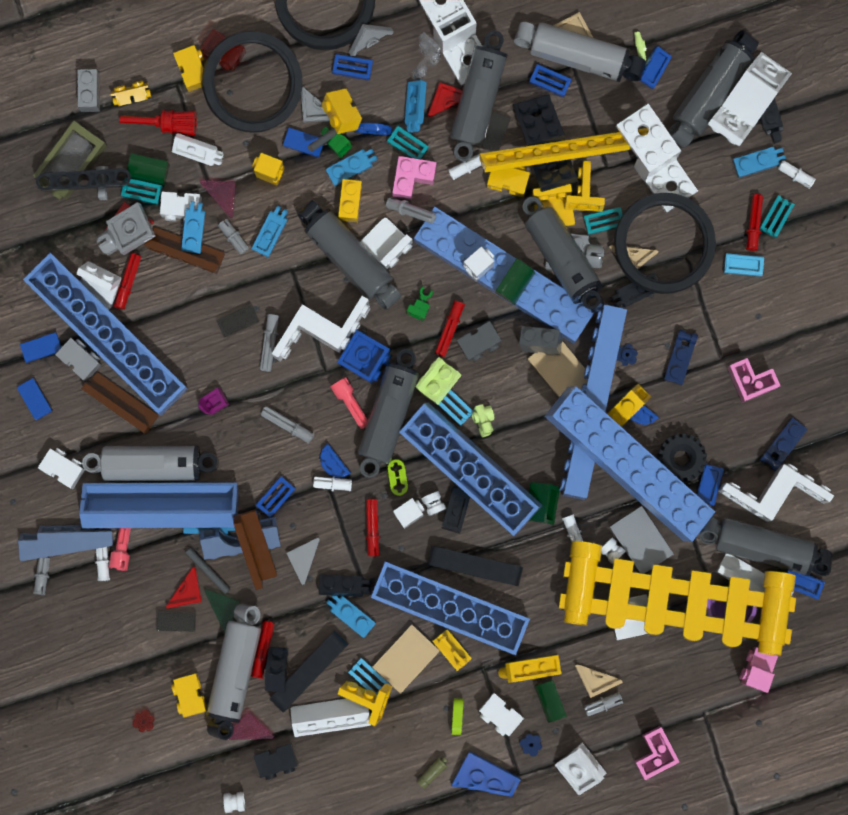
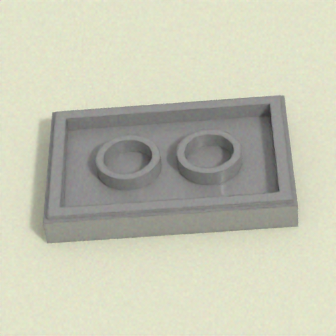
M642 506L609 527L631 561H634L635 567L641 574L651 570L653 564L658 565L673 555V552Z

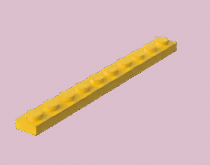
M648 128L638 129V133L645 136L648 134ZM616 132L480 153L479 160L485 172H492L632 149L621 133Z

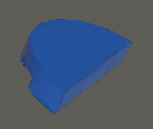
M360 123L358 130L354 132L391 136L393 128L377 123Z
M643 405L630 419L637 424L648 425L655 422L659 417Z
M327 443L322 449L320 456L324 471L336 478L350 475L349 470Z

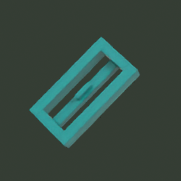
M399 126L396 127L387 140V143L409 158L421 160L429 149V146ZM397 133H401L402 135L413 141L415 144L423 148L422 151H420L419 149H417L416 147H414L413 145L399 137ZM395 138L396 140L407 146L409 149L417 153L418 157L409 152L408 150H406L405 148H403L402 146H400L395 141H393V139Z
M130 179V184L157 189V192L133 188L128 185L122 188L121 197L159 205L163 186ZM126 190H127V191H131V192L140 193V194H145V195L154 196L155 199L146 198V197H142V196H137V195H133V194H128V193H126Z
M778 195L760 230L777 238L795 204L782 199ZM779 202L782 203L769 228H765ZM788 206L785 215L783 216L779 226L777 227L774 233L772 231L773 227L775 226L778 218L780 217L784 207Z
M621 207L585 215L583 218L587 234L592 235L616 229L618 223L592 230L591 227L620 220L623 216ZM614 213H618V215H619V216H616V217H611V218H607V219H603V220H599V221H595V222L589 223V220H590V219H594V218H598V217H602V216H606V215H610V214H614Z

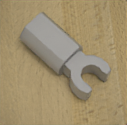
M96 166V170L109 169L108 166ZM100 174L97 180L101 184H106L108 177L105 174ZM107 188L98 189L99 200H107Z

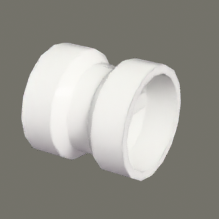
M439 491L421 498L423 504L427 506L429 516L446 509L444 503L440 500L441 495Z
M613 537L602 547V554L608 557V561L611 564L614 563V559H619L626 552L616 544Z
M237 792L234 795L225 793L223 795L225 813H231L233 810L245 811L244 792Z

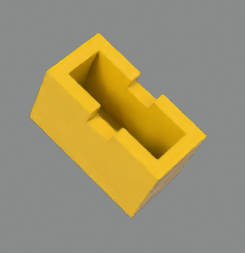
M195 45L174 52L173 54L180 71L184 70L185 72L181 75L188 92L201 88L203 73L201 61L204 60L201 50H196Z
M347 89L326 93L322 102L323 111L327 113L330 124L337 134L358 130L362 120L356 106L352 107L351 105L353 100Z
M261 153L259 157L256 156L252 165L257 178L278 186L285 169L281 160Z
M523 167L490 172L487 188L500 192L502 188L507 189L509 194L523 198L530 172H526L527 169Z
M342 180L338 215L340 221L358 223L362 181Z
M198 673L173 680L174 684H171L174 696H178L179 703H176L179 715L182 714L184 718L207 711L204 696H200L198 689L202 688Z

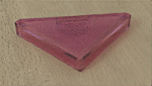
M200 180V184L230 218H233L236 183Z
M248 712L240 720V723L235 725L233 735L227 740L273 739L275 736Z

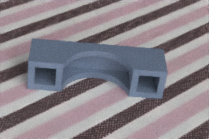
M276 517L259 520L268 548L280 547V534ZM220 528L200 530V542L204 560L217 559L228 555L235 556L243 553L238 537L229 536Z

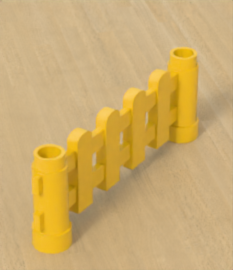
M572 541L570 550L571 563L566 562L564 577H568L566 594H561L559 609H564L563 611L565 612V623L587 626L588 615L598 614L606 616L605 624L612 629L624 627L626 619L644 622V631L650 635H660L664 631V625L683 628V637L689 641H699L703 637V631L722 634L721 641L727 647H738L742 643V637L757 639V642H759L758 653L781 656L782 647L785 644L790 645L792 630L787 629L789 612L794 613L796 598L791 597L792 592H794L796 576L793 574L765 571L763 581L764 593L749 590L750 579L730 577L729 587L711 585V573L691 571L690 581L671 578L673 567L653 564L651 575L634 573V561L614 559L613 569L598 567L603 546L589 542ZM595 582L611 584L608 601L593 599ZM630 587L649 590L647 607L628 604ZM669 593L688 596L685 613L667 610ZM708 599L726 602L724 619L706 616ZM747 605L762 608L760 625L745 622Z

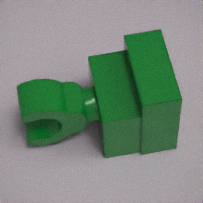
M326 126L321 131L322 136L330 131ZM336 134L327 143L329 148L340 159L352 148L350 141L342 134Z
M423 286L420 289L419 300H416L414 306L409 305L407 315L424 322L430 305L426 302L432 297L433 290L426 296L423 294Z

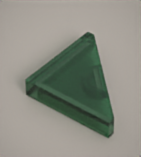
M205 589L206 596L225 633L228 621H233L234 610L240 601Z

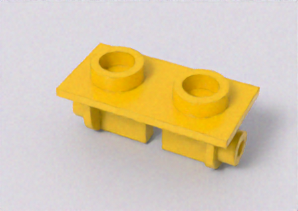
M148 82L132 83L133 86L126 88L125 85L115 87L114 91H111V96H116L113 98L114 106L130 104V96H134L135 102L148 100V97H151L150 89L146 90L149 85Z
M448 629L432 641L457 671L472 659Z

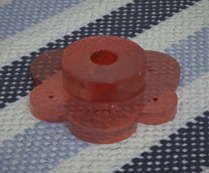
M143 710L141 713L135 714V720L132 724L134 728H139L140 732H145V730L151 731L154 727L152 722H154L155 718L150 716L148 710Z

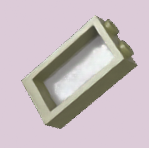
M73 121L33 176L37 179L42 173L90 170L107 145ZM81 175L78 178L79 183L82 181L85 175ZM62 176L59 179L61 186H67L70 183L69 178L66 176ZM46 177L41 178L39 184L44 188L48 187L50 180ZM74 190L52 191L51 194L59 200L63 198L67 201Z

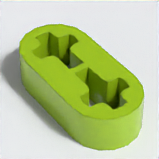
M395 459L388 465L390 487L394 495L402 496L408 490L404 463ZM394 463H398V466H402V469L399 470L398 477H396L395 471H391V467H394ZM396 479H400L401 485H405L401 493H398L396 489L394 490V486H397Z
M454 698L452 735L461 736L463 698Z

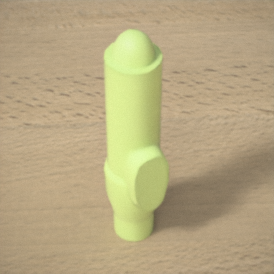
M635 32V46L638 56L647 61L645 41L642 39L640 32Z

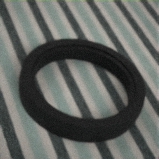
M275 0V5L282 26L293 39L309 48L333 50L352 43L359 33L362 24L369 25L374 12L375 0H364L362 11L356 22L346 31L334 36H316L302 30L291 18L287 8V0Z
M245 31L225 38L211 51L203 68L202 89L208 107L221 122L243 132H263L283 123L296 108L302 92V73L297 58L284 42L267 33ZM246 43L266 46L276 52L287 67L290 77L288 97L281 109L267 119L249 121L238 118L228 112L217 97L214 87L216 67L222 56L235 46Z
M656 193L638 200L626 210L616 228L614 247L618 264L630 281L638 287L653 293L670 294L688 289L703 278L714 258L716 238L711 220L697 203L675 193ZM655 206H673L685 211L696 221L703 237L701 259L697 267L681 279L674 281L651 279L642 274L633 265L628 255L626 238L632 221L643 211Z

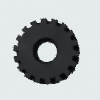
M685 433L676 434L665 440L659 448L657 455L658 461L682 482L691 481L703 472L707 463V453H705L704 445L702 446L701 441L694 438L695 436ZM678 451H685L689 455V462L684 466L678 465L674 460V456Z

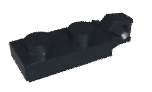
M774 98L760 118L763 131L766 132V135H771L773 144L781 142L780 131H783V123Z

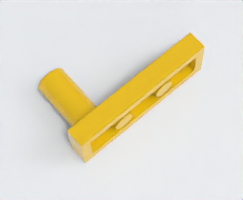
M559 655L505 663L506 667H501L498 671L500 678L508 679V683L560 675L561 667Z

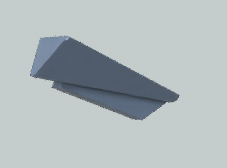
M81 525L39 526L37 534H20L18 540L20 561H27L109 547L113 545L112 530L82 528Z

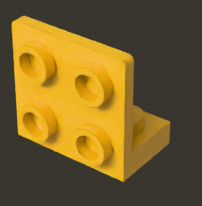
M571 184L543 192L539 188L533 189L532 197L538 198L544 205V208L553 207L565 226L575 225L573 210L564 209L566 196L572 193ZM534 205V210L536 211L538 205Z

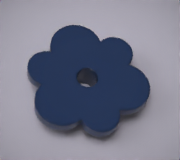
M627 344L624 347H619L617 361L622 362L623 366H627L628 363L630 365L635 364L637 361L635 356H637L638 352L633 350V346Z
M527 734L526 738L520 741L523 753L536 756L538 750L542 749L540 744L541 738L538 735L532 736Z

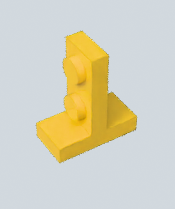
M583 161L582 167H578L577 178L581 179V184L577 186V196H566L564 209L603 211L605 198L590 197L591 161Z
M637 384L607 414L622 427L651 396Z
M346 681L339 688L338 695L371 709L372 713L368 723L376 726L382 719L393 686L385 683L377 695L374 691L366 690L355 682Z

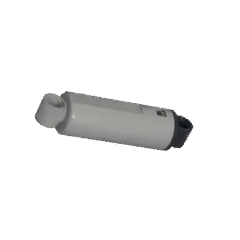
M521 22L514 38L516 45L522 48H531L530 54L618 82L621 81L622 75L630 81H640L646 61L639 56H629L630 49L543 22H540L538 27L528 22Z
M104 446L101 455L87 454L83 458L82 465L90 473L101 472L102 478L105 481L200 480L201 472L213 473L218 469L219 460L211 453L201 454L199 446ZM96 458L98 464L95 468L91 469L89 461ZM205 459H213L214 463L211 468H205Z
M248 604L237 605L234 610V618L237 622L228 621L206 712V716L213 718L207 725L208 734L222 740H227L233 735L234 727L231 722L240 723L261 633L260 627L253 626L260 619V610Z

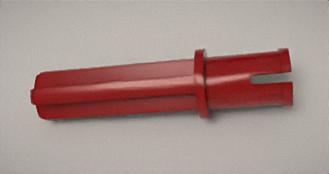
M753 194L749 229L746 230V233H748L746 250L758 251L763 195Z
M130 254L113 305L116 308L125 310L129 294H132L131 288L141 260V256L138 254Z
M454 300L449 316H446L447 321L435 353L439 356H446L457 324L461 322L459 319L465 306L464 303Z
M367 499V537H365L367 539V556H380L379 539L381 537L378 536L377 499Z
M263 622L251 677L263 679L275 625L273 622Z

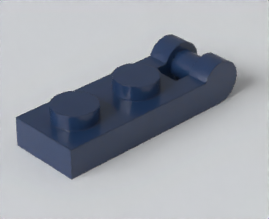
M679 329L664 377L665 381L683 385L698 334H689L685 330ZM682 340L689 341L688 347L681 345Z
M791 418L760 460L763 463H768L771 469L776 471L808 429L794 418ZM773 452L779 456L777 460L771 457Z

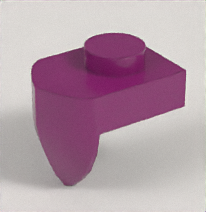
M216 388L198 401V408L208 415H214L229 405L221 388Z

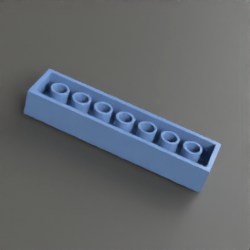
M429 402L424 403L399 432L513 536L518 534L541 508L542 504Z
M387 562L383 565L371 596L372 599L513 655H516L530 620Z

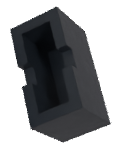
M269 647L265 671V691L284 692L289 648Z
M292 743L277 747V752L270 753V750L254 755L260 778L265 777L266 780L277 777L276 773L284 771V774L296 771L295 767L299 764Z

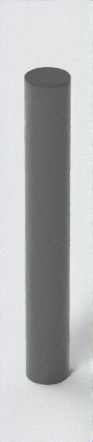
M331 129L309 144L308 149L313 152L337 134L335 129Z
M192 548L185 552L224 594L230 591V588Z

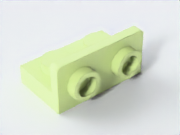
M438 357L430 365L425 375L419 379L416 388L421 394L439 405L462 375Z

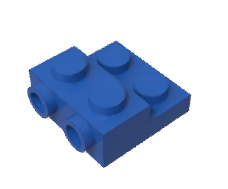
M356 330L337 363L372 384L373 380L378 381L382 374L380 371L382 365H387L392 355H390L391 350Z

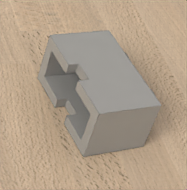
M97 69L78 70V108L81 112H100V74Z
M70 338L55 355L69 367L73 365L74 368L72 370L82 380L87 382L102 366L98 362L100 358L92 351L90 354L84 350L86 346L79 339L74 341Z

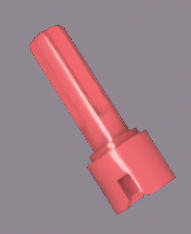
M345 377L330 386L337 399L344 401L360 429L366 427L368 419L352 395L354 389Z
M119 528L116 549L111 552L108 568H116L120 571L128 570L130 555L127 553L131 528Z

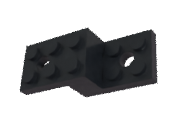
M549 94L513 104L514 112L524 136L525 147L565 140V134ZM536 113L541 114V115L538 116V117L532 116L533 114H536ZM570 159L531 165L541 192L578 182ZM552 169H558L557 172H550V170Z

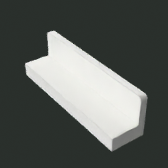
M725 554L716 573L730 580V577L750 579V590L764 593V573L733 555Z
M347 698L291 707V720L295 737L371 726L368 723L370 719L369 708Z

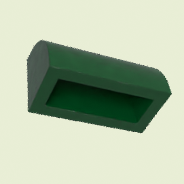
M130 154L128 171L131 179L165 187L170 167L168 161Z
M516 258L495 293L515 305L535 275V271Z
M531 482L529 493L542 506L529 521L554 525L560 487Z
M553 680L534 686L548 723L567 717Z

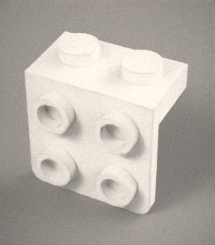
M383 218L361 240L364 247L386 270L389 267H394L399 261L398 257L402 253L406 254L412 248L411 244L413 243L412 238L407 234L404 235L387 218Z
M89 261L86 262L77 271V275L82 277L80 282L108 310L111 309L121 277Z

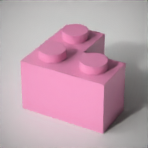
M399 156L392 193L393 198L412 200L415 182L433 185L437 162Z
M748 358L727 367L742 403L780 387L773 369L755 376Z
M757 647L749 650L746 661L749 662L746 669H742L739 677L742 680L741 684L768 693L775 675L772 672L778 656L758 653Z
M658 726L642 735L651 753L634 762L644 780L679 763L662 727Z

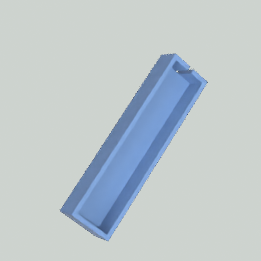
M83 483L79 515L82 528H234L233 515L238 514V484Z

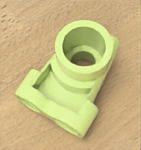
M483 404L475 406L474 412H472V419L475 424L478 423L481 437L491 435L493 427L490 421L494 420L491 406L484 407Z

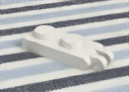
M179 133L175 136L172 148L173 153L210 166L222 164L224 153L218 151L216 146Z

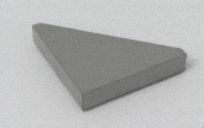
M362 24L349 50V54L351 57H355L358 51L363 48L368 49L378 43L380 38L387 34L392 35L394 31L391 27Z
M302 87L303 123L330 121L327 113L323 111L322 102Z
M319 537L286 553L302 585L305 584L320 541Z

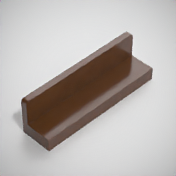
M156 227L153 228L155 237L144 244L146 249L214 274H218L225 256L224 252L202 245L200 254L181 251L183 237Z
M96 373L88 384L85 383L81 388L145 434H147L159 417L158 414L99 373Z
M252 510L233 515V525L255 590L263 588V580L277 577V572L257 512Z

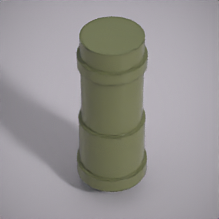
M438 757L427 771L419 777L417 783L423 789L428 787L448 767L446 764L448 760L445 757L442 759Z

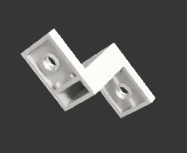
M418 0L433 25V39L460 86H464L469 65L464 64L463 59L466 56L472 57L475 45L482 46L476 36L477 23L464 0H446V3L443 5L437 4L435 0Z
M761 52L743 74L708 125L716 133L724 135L730 143L740 146L792 73Z
M649 104L616 125L638 159L634 168L652 194L675 193L690 198L698 192L677 161L681 152L680 148ZM640 126L647 127L648 134L645 136L640 135L638 128ZM674 182L677 188L675 191H668L666 184ZM661 206L666 213L675 208L673 206Z
M361 296L342 328L302 305L272 352L273 357L280 362L283 358L286 360L291 352L290 346L293 342L296 343L301 336L300 330L340 353L349 344L351 334H355L356 330L360 328L359 321L361 318H366L370 311L369 300Z
M791 464L781 465L776 470L758 500L748 492L744 494L739 491L740 487L732 482L722 484L718 492L765 522L774 519L793 486H796L823 504L829 503L834 497L828 487L822 484L818 486L813 483L815 480L806 474L804 476L797 472L798 469Z

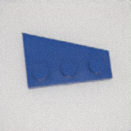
M469 751L451 786L512 797L521 778Z

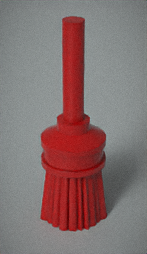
M163 110L160 115L155 117L120 116V123L155 125V127H160L162 133L174 134L175 132L196 136L197 111L175 112L174 110Z

